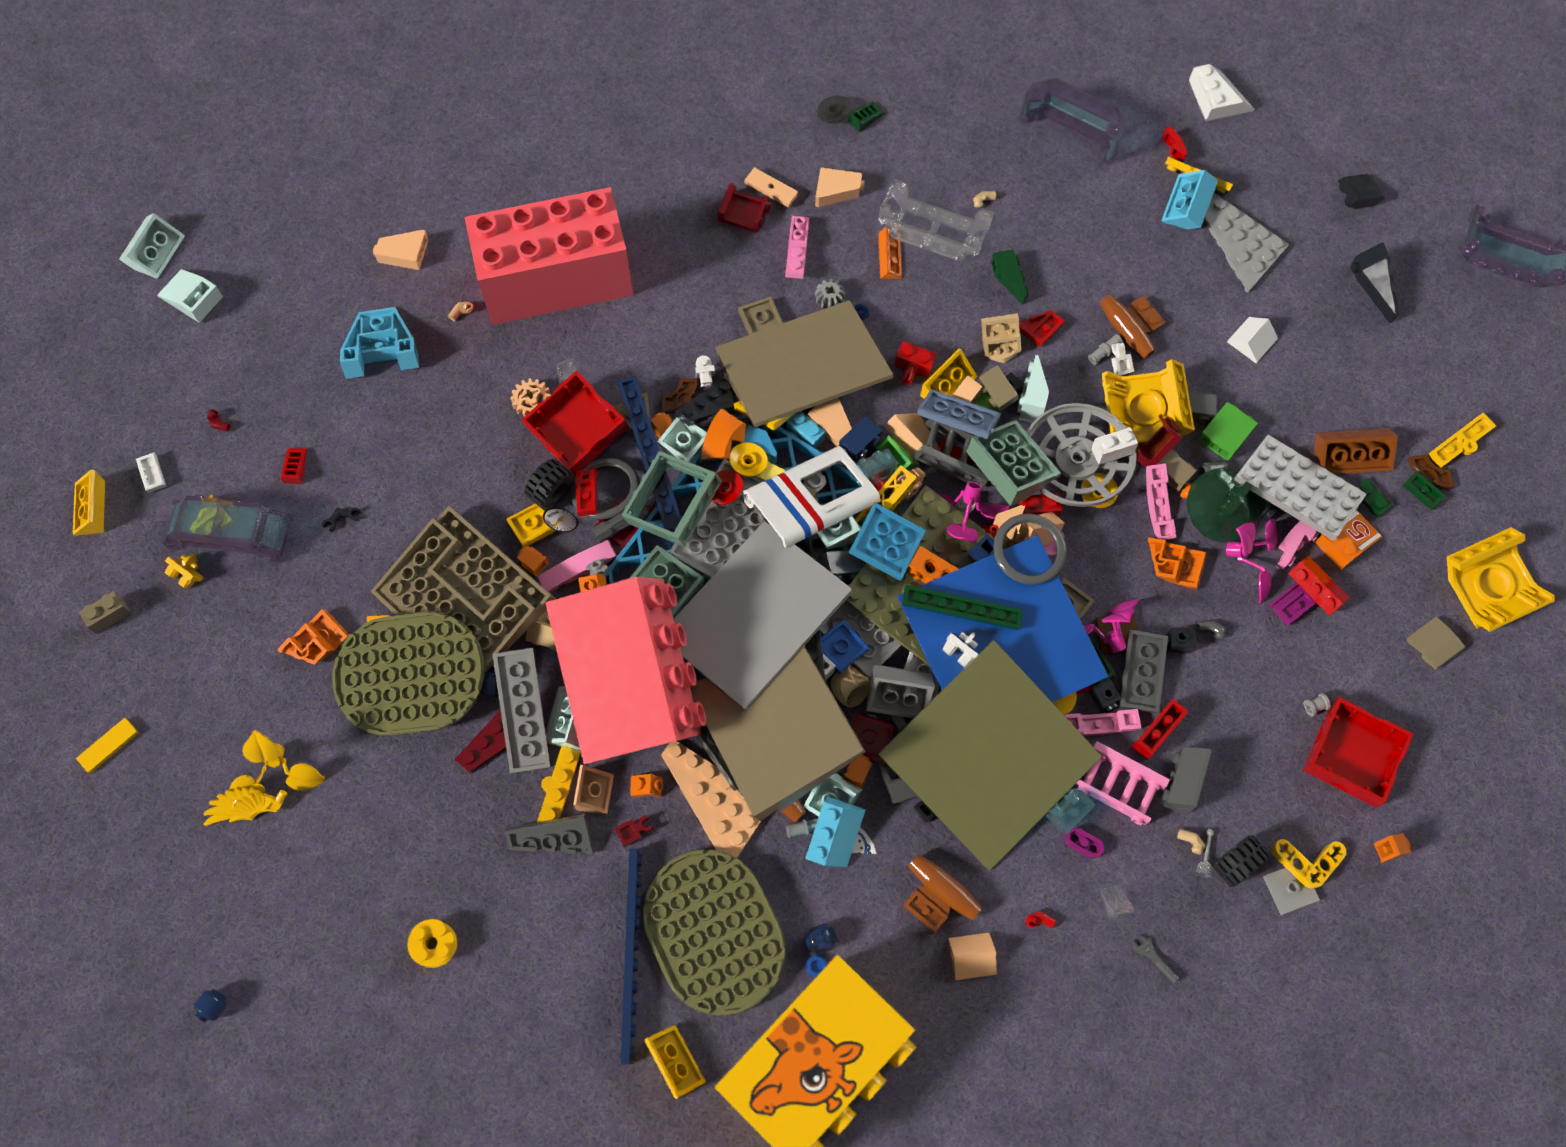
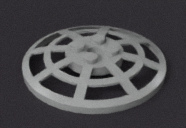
M1064 404L1047 410L1031 424L1027 431L1030 437L1047 420L1052 430L1044 437L1039 448L1046 456L1055 458L1056 468L1062 475L1069 478L1068 487L1055 479L1050 482L1055 487L1067 492L1065 499L1050 493L1044 487L1039 491L1056 502L1077 507L1105 503L1123 491L1134 473L1137 456L1136 450L1134 454L1129 455V464L1117 463L1118 459L1099 465L1092 451L1093 442L1086 438L1087 431L1098 437L1106 435L1101 430L1089 425L1091 414L1104 419L1114 426L1117 431L1126 429L1124 424L1111 413L1089 404ZM1067 412L1083 413L1081 423H1068L1058 426L1054 416ZM1070 429L1080 430L1078 437L1066 438L1063 431ZM1054 436L1060 442L1056 451L1046 448V445ZM1079 455L1083 460L1080 462L1075 461L1073 456ZM1098 468L1109 469V473L1101 482L1094 476ZM1116 470L1127 471L1122 484L1113 493H1110L1104 487L1112 479ZM1087 479L1092 484V487L1075 488L1077 480ZM1098 491L1104 497L1088 502L1073 501L1074 494H1087Z

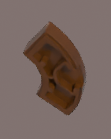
M698 378L680 379L675 391L662 395V413H674L691 401L698 389Z
M1428 455L1410 456L1408 458L1409 465L1414 473L1418 471L1435 487L1441 489H1453L1455 487L1451 470L1435 466L1430 461Z

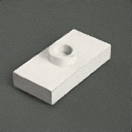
M154 452L136 459L147 493L167 487L157 455Z

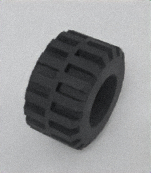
M554 458L547 460L532 473L525 486L524 493L541 509L548 510L558 504L568 493L574 480V474Z
M1249 835L1216 861L1213 868L1229 887H1234L1261 867L1268 860L1270 854L1253 835Z

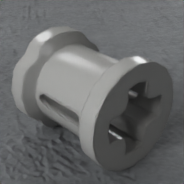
M1323 693L1319 694L1317 698L1307 699L1303 702L1306 712L1311 717L1315 716L1317 712L1331 709L1330 701Z

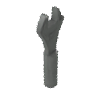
M1140 935L1144 943L1139 947L1132 941L1133 951L1152 960L1173 984L1179 979L1156 954L1151 938L1147 939Z

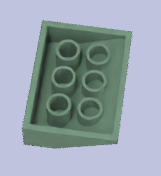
M1017 420L994 428L988 439L977 435L972 437L966 451L1010 506L1027 499L1061 474Z
M658 545L630 577L664 579L665 584L670 583L674 588L677 598L676 607L671 608L673 619L705 585L704 578Z

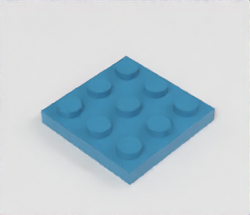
M874 503L848 553L900 581L926 530Z

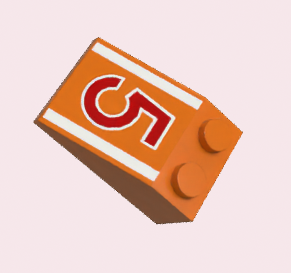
M1355 510L1335 541L1322 534L1315 543L1342 570L1381 539L1382 536Z

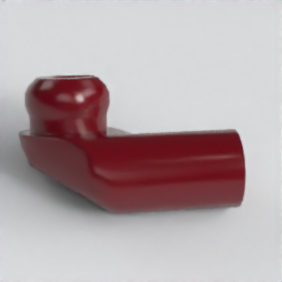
M210 409L207 412L208 422L213 429L230 431L231 423L221 421L217 410Z

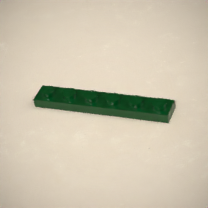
M905 585L901 604L906 607L1013 630L1020 629L1023 613L1022 609Z

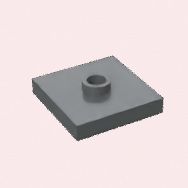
M1301 862L1294 864L1296 869H1301ZM1286 868L1263 876L1280 915L1320 901L1315 889L1305 887Z

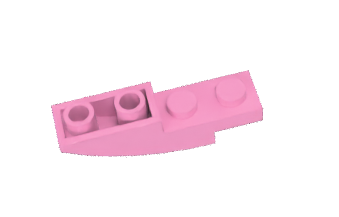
M792 216L785 277L803 279L809 217Z
M1302 521L1296 524L1278 546L1284 553L1276 567L1283 570L1287 565L1291 566L1296 559L1294 556L1295 551L1299 552L1304 544L1307 545L1310 540L1314 541L1320 532Z

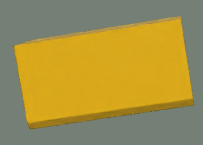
M958 349L922 385L920 396L925 399L931 389L952 396L967 376L973 380L977 378L962 349Z
M90 470L75 482L73 535L75 536L104 533L105 480L95 470Z
M676 1025L645 1039L676 1100L706 1083Z

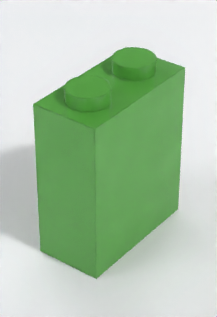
M1227 402L1202 432L1198 441L1229 461L1258 423L1251 416L1240 411L1237 406Z

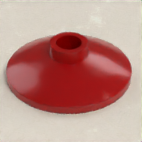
M733 470L717 472L722 482L711 502L717 505H728L737 500L741 495L743 480Z

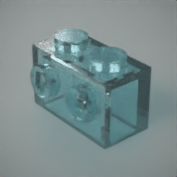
M887 448L883 451H876L867 459H860L856 465L868 480L875 484L893 475L898 461Z
M1073 788L1063 796L1059 803H1056L1049 810L1046 817L1058 831L1068 834L1093 809L1095 804L1083 790Z

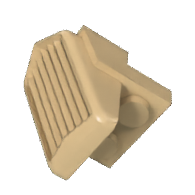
M1018 313L981 319L985 357H989L997 362L1006 363L1015 357L1018 352H1021Z

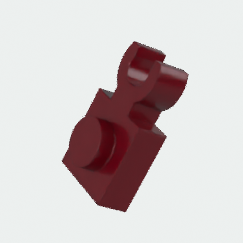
M648 816L641 817L636 824L631 819L614 828L623 847L642 839L641 832L653 830L652 825L648 827L643 826V822L648 820Z

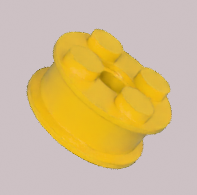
M436 919L425 920L417 924L408 938V951L412 959L418 964L429 968L440 967L448 963L457 949V937L454 930L446 923ZM436 938L437 946L434 949H429V940Z

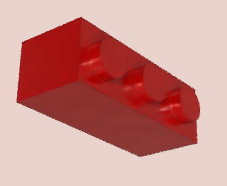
M1309 556L1288 573L1329 616L1350 599Z
M1172 699L1131 748L1148 760L1189 711Z

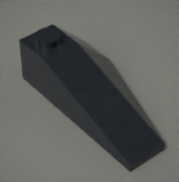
M1380 243L1358 254L1351 263V272L1355 274L1356 280L1387 321L1392 323L1399 315L1396 293L1391 290L1393 275H1389L1387 267L1390 264V258L1385 244Z

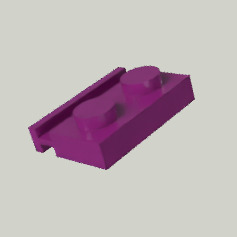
M1296 582L1268 606L1272 607L1277 616L1289 626L1313 607L1316 602Z

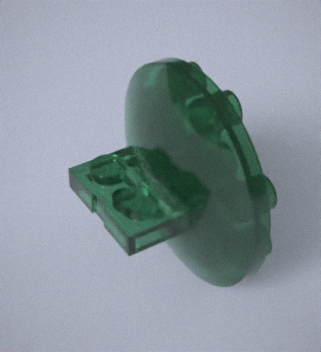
M1213 469L1200 475L1191 485L1187 496V510L1195 528L1206 538L1219 543L1241 540L1236 529L1245 523H1254L1256 526L1260 514L1258 496L1250 490L1252 485L1247 481L1239 484L1234 480L1238 473L1229 469Z

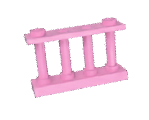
M1097 741L1093 747L1102 757L1088 770L1084 780H1078L1073 787L1077 789L1076 791L1084 796L1090 795L1131 817V821L1138 825L1148 824L1151 817L1145 815L1156 790L1166 788L1170 779ZM1107 761L1112 764L1113 768L1100 791L1090 785L1101 762ZM1124 770L1130 773L1131 778L1120 800L1109 796V793L1119 772ZM1143 780L1148 783L1149 788L1137 811L1128 806L1127 803L1137 782Z

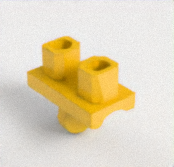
M193 554L188 556L182 555L180 558L175 559L167 557L165 560L169 564L165 573L172 578H177L181 573L183 576L178 584L183 588L190 589L195 582H201L204 578L195 571L198 565L196 564L197 557Z

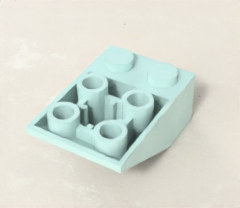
M182 269L157 295L198 323L203 320L223 297L216 285L201 276Z
M1038 355L1035 356L1034 362L1030 361L1017 411L1020 413L1019 420L1033 423L1044 413L1049 395Z

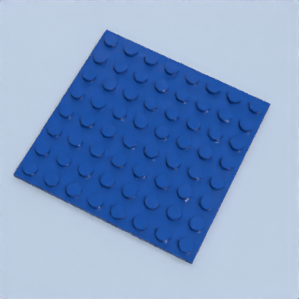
M1038 535L1003 550L1009 565L1022 574L1030 576L1039 575L1052 567V563ZM993 554L919 586L924 589L1022 609L1023 613L1019 630L902 606L903 594L897 596L941 691L965 668L957 662L963 654L958 648L951 656L942 650L947 642V637L951 633L964 643L965 641L959 637L962 632L968 637L971 633L975 634L972 640L978 645L975 649L969 644L967 646L977 654L994 640L1051 702L1108 677L1058 575L1043 584H1022L1011 579L1002 571Z

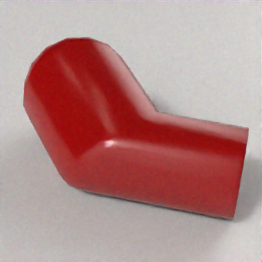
M983 524L980 526L994 538L999 529L997 525L990 527L988 524L987 526Z
M1042 911L1028 915L1025 920L1027 927L1031 929L1041 924L1052 929L1057 919Z

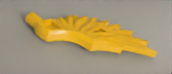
M235 787L233 791L226 790L225 794L218 793V799L210 800L209 803L215 807L204 812L205 816L212 815L204 822V825L207 826L230 819V823L238 820L252 821L260 813L277 812L281 808L287 792L280 790L275 797L267 793L263 795L260 790H255L253 787L250 789Z

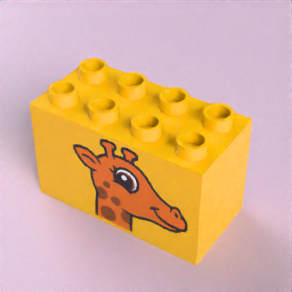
M837 955L714 1088L772 1147H824L817 1139L828 1127L837 1135L855 1117L856 1113L848 1106L858 1094L865 1101L870 1100L887 1081L878 1072L888 1061L894 1068H897L914 1051L916 1046L908 1038L915 1030Z

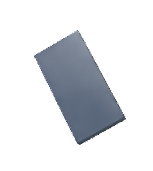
M933 389L929 391L917 411V415L988 439L1001 414Z

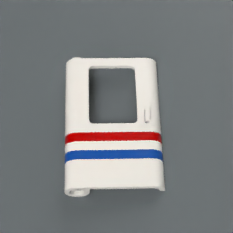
M840 446L742 492L746 505L749 508L756 506L781 537L785 548L872 506L874 503L880 502V495L877 489L848 456L847 451ZM836 463L840 465L845 464L861 483L862 487L825 505H819L801 483V480Z

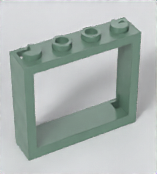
M659 451L655 459L652 460L648 471L643 475L638 488L633 492L628 505L625 506L622 517L630 525L685 547L722 481L716 472ZM667 466L704 480L674 533L638 518Z

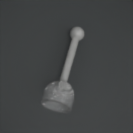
M1207 829L1204 861L1197 865L1195 874L1200 877L1211 878L1213 867L1208 862L1211 837L1214 835V831Z

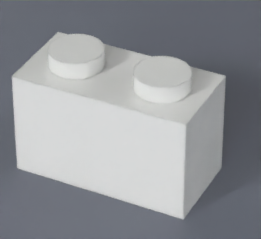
M1131 427L1095 438L1092 451L1100 465L1134 454L1138 442Z

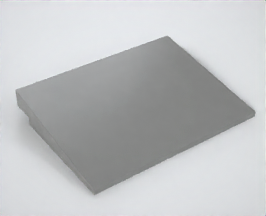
M764 521L674 618V623H681L686 634V646L680 647L683 660L690 662L694 669L743 709L747 710L852 594L853 590L795 544L785 548L781 537L772 526Z

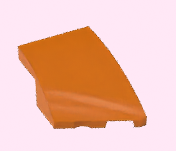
M720 409L712 420L704 439L701 460L709 461L730 458L731 445L744 443L746 424L735 416L730 415L726 410Z
M1148 537L1156 576L1168 582L1198 590L1207 556L1206 552L1187 549L1186 546L1170 544L1166 540Z
M321 609L309 623H305L293 637H288L277 650L280 653H286L294 656V658L317 665L336 651L349 634L326 609Z

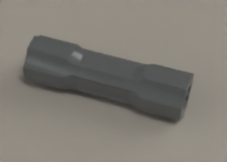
M645 506L638 516L641 520L649 516ZM622 513L614 518L592 528V532L597 541L602 543L630 526V524L627 523L622 517Z

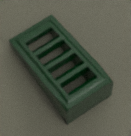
M872 101L849 113L848 122L860 132L884 115L885 112Z

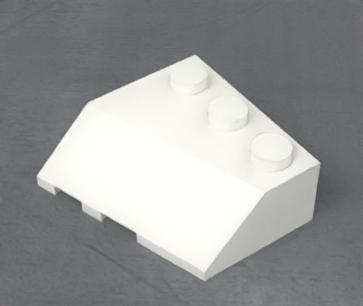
M1211 64L1194 67L1189 82L1206 121L1255 110L1220 70Z

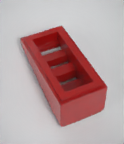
M307 448L287 449L281 472V480L284 484H303ZM292 453H301V456H292Z

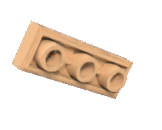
M753 168L745 179V184L768 195L788 208L798 196V191L756 168Z

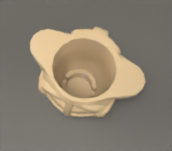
M852 664L841 674L836 672L833 675L830 687L836 698L843 705L852 708L860 705L867 699L870 679Z

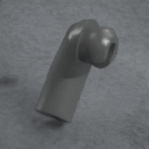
M1215 621L1197 623L1198 631L1211 630L1215 632L1217 639H1223L1226 636V628Z

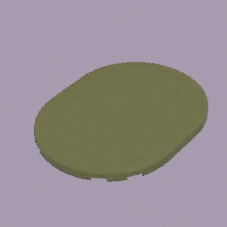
M419 612L381 617L361 625L342 644L343 647L335 659L332 673L334 696L346 718L352 724L368 733L390 736L440 730L459 721L472 708L481 692L485 664L479 642L466 625L446 614Z
M696 850L684 853L671 860L657 873L646 893L643 922L648 941L673 992L690 1007L711 1015H733L744 1012L759 1004L772 991L779 980L785 960V941L780 923L755 874L734 856L714 850Z

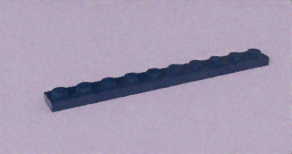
M636 376L618 380V386L647 472L652 460L655 459L660 450ZM665 470L653 490V495L664 529L674 533L682 518ZM668 540L671 549L674 545V542Z
M629 848L620 1063L622 1065H631V1060H635V1046H632V1038L636 1037V1024H632L633 1015L636 1016L637 1002H633V994H637L638 981H634V972H638L639 965L638 959H635V951H639V938H636V929H640V917L636 916L637 908L641 907V896H637V890L642 885V875H638V867H642V854H639L638 849Z

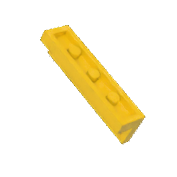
M900 465L878 491L880 497L882 496V500L878 503H882V507L893 512L919 481L918 478ZM901 472L907 475L906 479L897 485V477ZM888 488H895V492L889 499H885L884 492ZM872 506L861 511L855 519L857 524L862 518L867 517L868 514L866 513L870 511Z

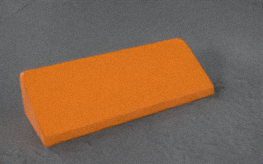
M887 227L879 232L881 279L902 278L900 232Z

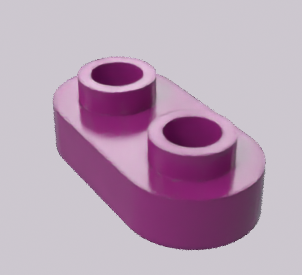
M1070 828L1064 835L1065 844L1087 858L1096 859L1104 852L1102 841L1080 828ZM1071 836H1076L1078 841L1073 842ZM1089 846H1094L1096 851L1091 852Z

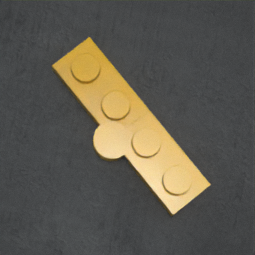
M1170 157L1165 162V165L1168 166L1167 169L1174 173L1177 170L1183 173L1201 171ZM1213 176L1218 180L1215 188L1216 191L1223 194L1225 191H1230L1233 184Z
M1483 412L1432 450L1428 456L1442 468L1461 453L1472 455L1478 448L1476 442L1494 429L1496 425Z
M561 746L552 776L545 777L541 783L546 796L537 822L561 818L581 751Z

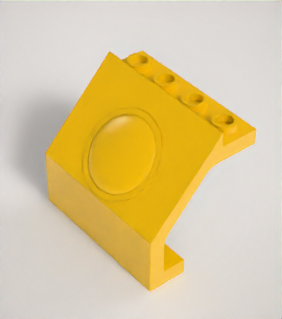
M1171 359L1166 362L1167 368L1159 372L1132 376H1120L1109 371L1102 373L1107 412L1118 418L1126 428L1131 427L1138 444H1146L1163 426L1158 417L1160 414L1165 417L1169 415L1175 420L1176 425L1180 428L1179 433L1181 436L1195 431L1183 363ZM1109 423L1110 433L1116 432L1117 430Z
M1512 527L1447 556L1448 581L1475 627H1483L1489 632L1555 602V595L1538 586L1531 577L1517 550V545L1525 541V534Z

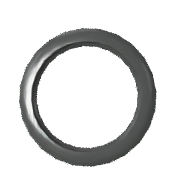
M602 458L591 462L583 469V471H587L589 468L594 467L596 470L603 467H617L626 472L631 482L630 492L621 504L609 510H597V514L587 515V517L599 520L610 519L624 512L625 506L628 505L633 492L640 484L638 473L633 466L617 458ZM575 477L571 486V500L577 510Z
M1030 513L1013 516L1001 525L994 538L993 549L998 566L1007 576L1019 583L1028 585L1043 584L1052 580L1063 569L1067 556L1066 541L1058 527L1047 518ZM1022 523H1034L1044 527L1051 533L1057 545V557L1049 570L1039 575L1030 576L1017 572L1009 565L1004 556L1003 543L1007 533L1015 526Z

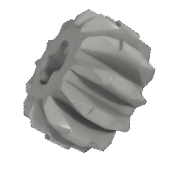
M832 279L829 282L823 280L822 284H818L815 291L816 302L821 304L822 308L842 303L846 295L843 285H839V281L833 283Z

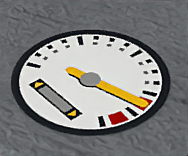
M550 508L543 514L545 524L555 531L571 532L578 526L577 518L565 509Z

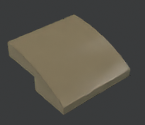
M1437 617L1430 620L1407 638V642L1422 653L1421 658L1435 670L1465 649L1464 644L1455 633Z

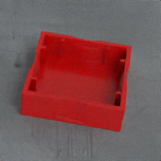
M577 370L561 383L547 399L540 402L521 419L525 427L561 464L574 474V477L576 476V470H583L629 428L626 420L596 393L594 387Z
M1338 697L1331 703V709L1328 710L1302 771L1378 808L1386 803L1396 778L1397 768L1406 754L1413 733L1387 720L1379 719L1365 709Z

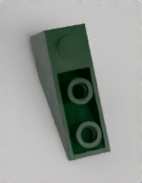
M1014 249L993 253L991 265L995 278L1021 304H1025L1029 292L1027 286H1024V274L1019 269L1020 261L1019 257L1015 255Z

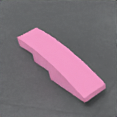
M606 540L552 567L539 575L538 579L541 585L551 593L563 584L568 585L583 575L588 576L590 570H587L586 566L591 562L603 559L604 564H607L616 558L617 555L610 541Z

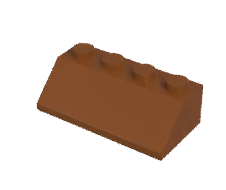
M1389 428L1318 432L1315 436L1314 446L1317 464L1333 474L1393 471L1398 435Z

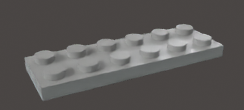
M533 648L493 654L510 773L551 767Z

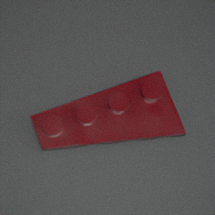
M501 709L455 758V761L470 774L491 760L499 752L506 749Z

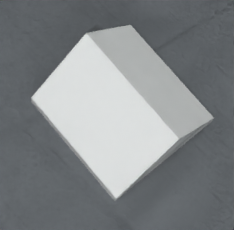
M1248 317L1227 342L1257 363L1276 342L1278 337L1269 319Z

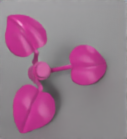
M971 481L967 482L965 490H961L960 495L955 501L947 495L937 493L952 506H955L962 497L963 501L968 504L962 526L951 524L947 527L949 535L957 539H964L967 542H975L978 539V532L973 528L966 527L971 505L976 502L975 508L981 511L983 516L995 519L998 513L1009 510L1010 505L980 502L982 486Z
M1270 519L1267 522L1265 529L1266 539L1264 541L1254 542L1256 537L1254 523H1245L1236 529L1241 542L1229 541L1226 546V555L1228 557H1238V561H1243L1261 570L1259 574L1258 604H1261L1270 593L1271 574L1265 567L1244 557L1252 552L1253 546L1267 544L1268 551H1273L1276 548L1278 530L1275 519Z
M1139 599L1119 603L1108 610L1109 614H1114L1106 616L1101 620L1102 623L1112 622L1114 630L1107 633L1108 637H1105L1097 627H1094V624L1083 626L1086 633L1097 632L1103 639L1104 644H1109L1112 653L1126 649L1127 646L1123 639L1120 622L1130 623L1131 616L1134 613V608L1132 607L1138 604Z

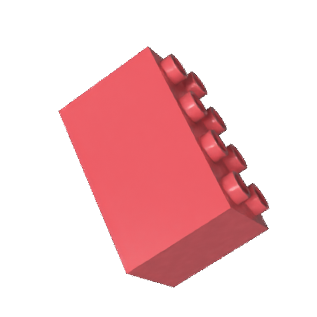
M611 187L465 217L477 280L492 325L633 295L627 251Z
M634 577L546 602L584 764L702 735L700 726L706 724L705 711L700 702L694 703L690 687L696 685V675L690 662L684 663L680 647L686 646V634L681 623H674L671 608L676 607L677 598L670 583L665 584L664 579Z

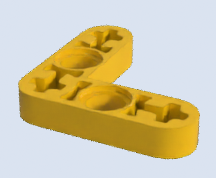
M1278 840L1271 846L1273 856L1308 889L1320 887L1346 856L1345 846L1337 841L1328 844L1313 863L1287 840ZM1280 846L1284 847L1283 853L1280 852ZM1334 848H1336L1338 850L1336 852L1337 855L1331 858L1330 855L1333 854ZM1294 859H1297L1301 862L1302 866L1300 870L1294 867ZM1321 860H1324V861L1327 862V864H1328V870H1327V871H1326V870H1323V869L1321 868V866H1320V861H1321ZM1318 873L1319 875L1315 877L1314 883H1312L1311 876Z

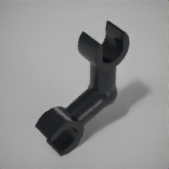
M336 508L332 516L322 522V527L325 528L327 524L331 523L329 531L333 532L336 528L335 523L340 516L350 517L353 521H359L358 517H353V514L355 512L361 513L359 508H352L351 510Z

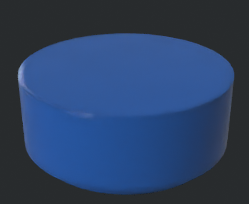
M813 956L807 961L806 970L810 976L816 978L825 969L827 963L821 956Z

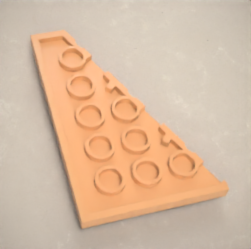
M677 741L669 743L661 756L716 851L725 852L738 858L761 821L753 817L743 796L738 790L734 791L715 765Z

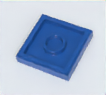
M844 619L821 637L823 654L836 665L835 670L839 674L870 649Z

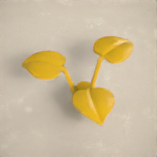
M254 730L244 744L242 752L249 761L254 763L264 761L265 765L256 780L249 775H242L232 782L229 790L233 791L235 787L239 789L243 787L250 789L253 787L255 790H260L264 795L265 788L259 782L268 766L277 767L280 764H283L285 774L288 775L286 784L298 791L310 790L324 782L325 777L314 767L305 763L295 764L289 771L286 764L287 759L283 758L284 747L281 744L273 743L268 737Z

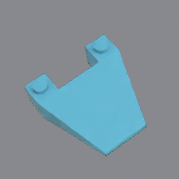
M395 307L358 313L340 350V364L346 379L364 376V364L397 359L401 370L419 368V354L414 338Z

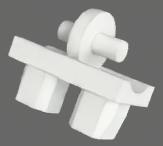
M700 356L696 360V378H700L701 387L712 386V376L715 373L714 365H712L709 357Z
M962 632L959 637L965 641L963 643L951 633L947 637V642L942 650L951 656L958 648L963 654L957 662L966 667L978 655L967 646L969 644L974 649L978 644L972 640L975 634L971 633L968 637Z

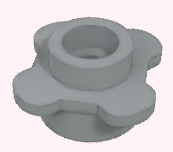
M598 559L588 564L586 568L590 570V575L606 574L608 566L604 564L603 559Z

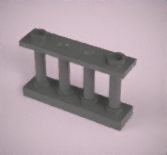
M931 419L925 422V426L931 428L926 445L922 444L916 451L914 459L962 481L976 482L983 487L989 479L978 466L974 468L967 464L969 455L966 451L972 437L976 435ZM938 432L948 436L943 453L933 448ZM954 440L964 443L960 461L950 456Z

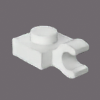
M1124 343L1112 344L1111 349L1116 356L1111 358L1114 373L1121 376L1134 372L1131 354L1125 353Z

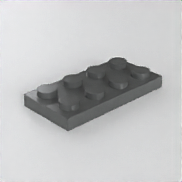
M1128 630L1120 690L1122 699L1119 701L1118 707L1159 713L1168 636Z

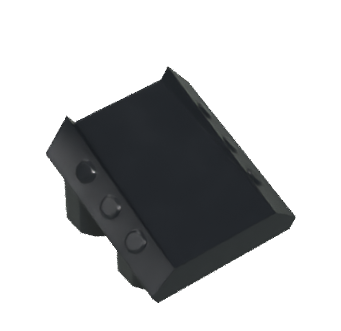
M1369 174L1347 176L1338 180L1340 191L1346 194L1344 203L1349 208L1374 207L1385 199Z

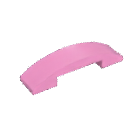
M1166 463L1146 466V488L1151 522L1156 539L1161 540L1176 538L1174 519H1171L1166 482H1168Z
M1138 709L1081 715V713L1064 714L1082 736L1122 733L1141 729Z

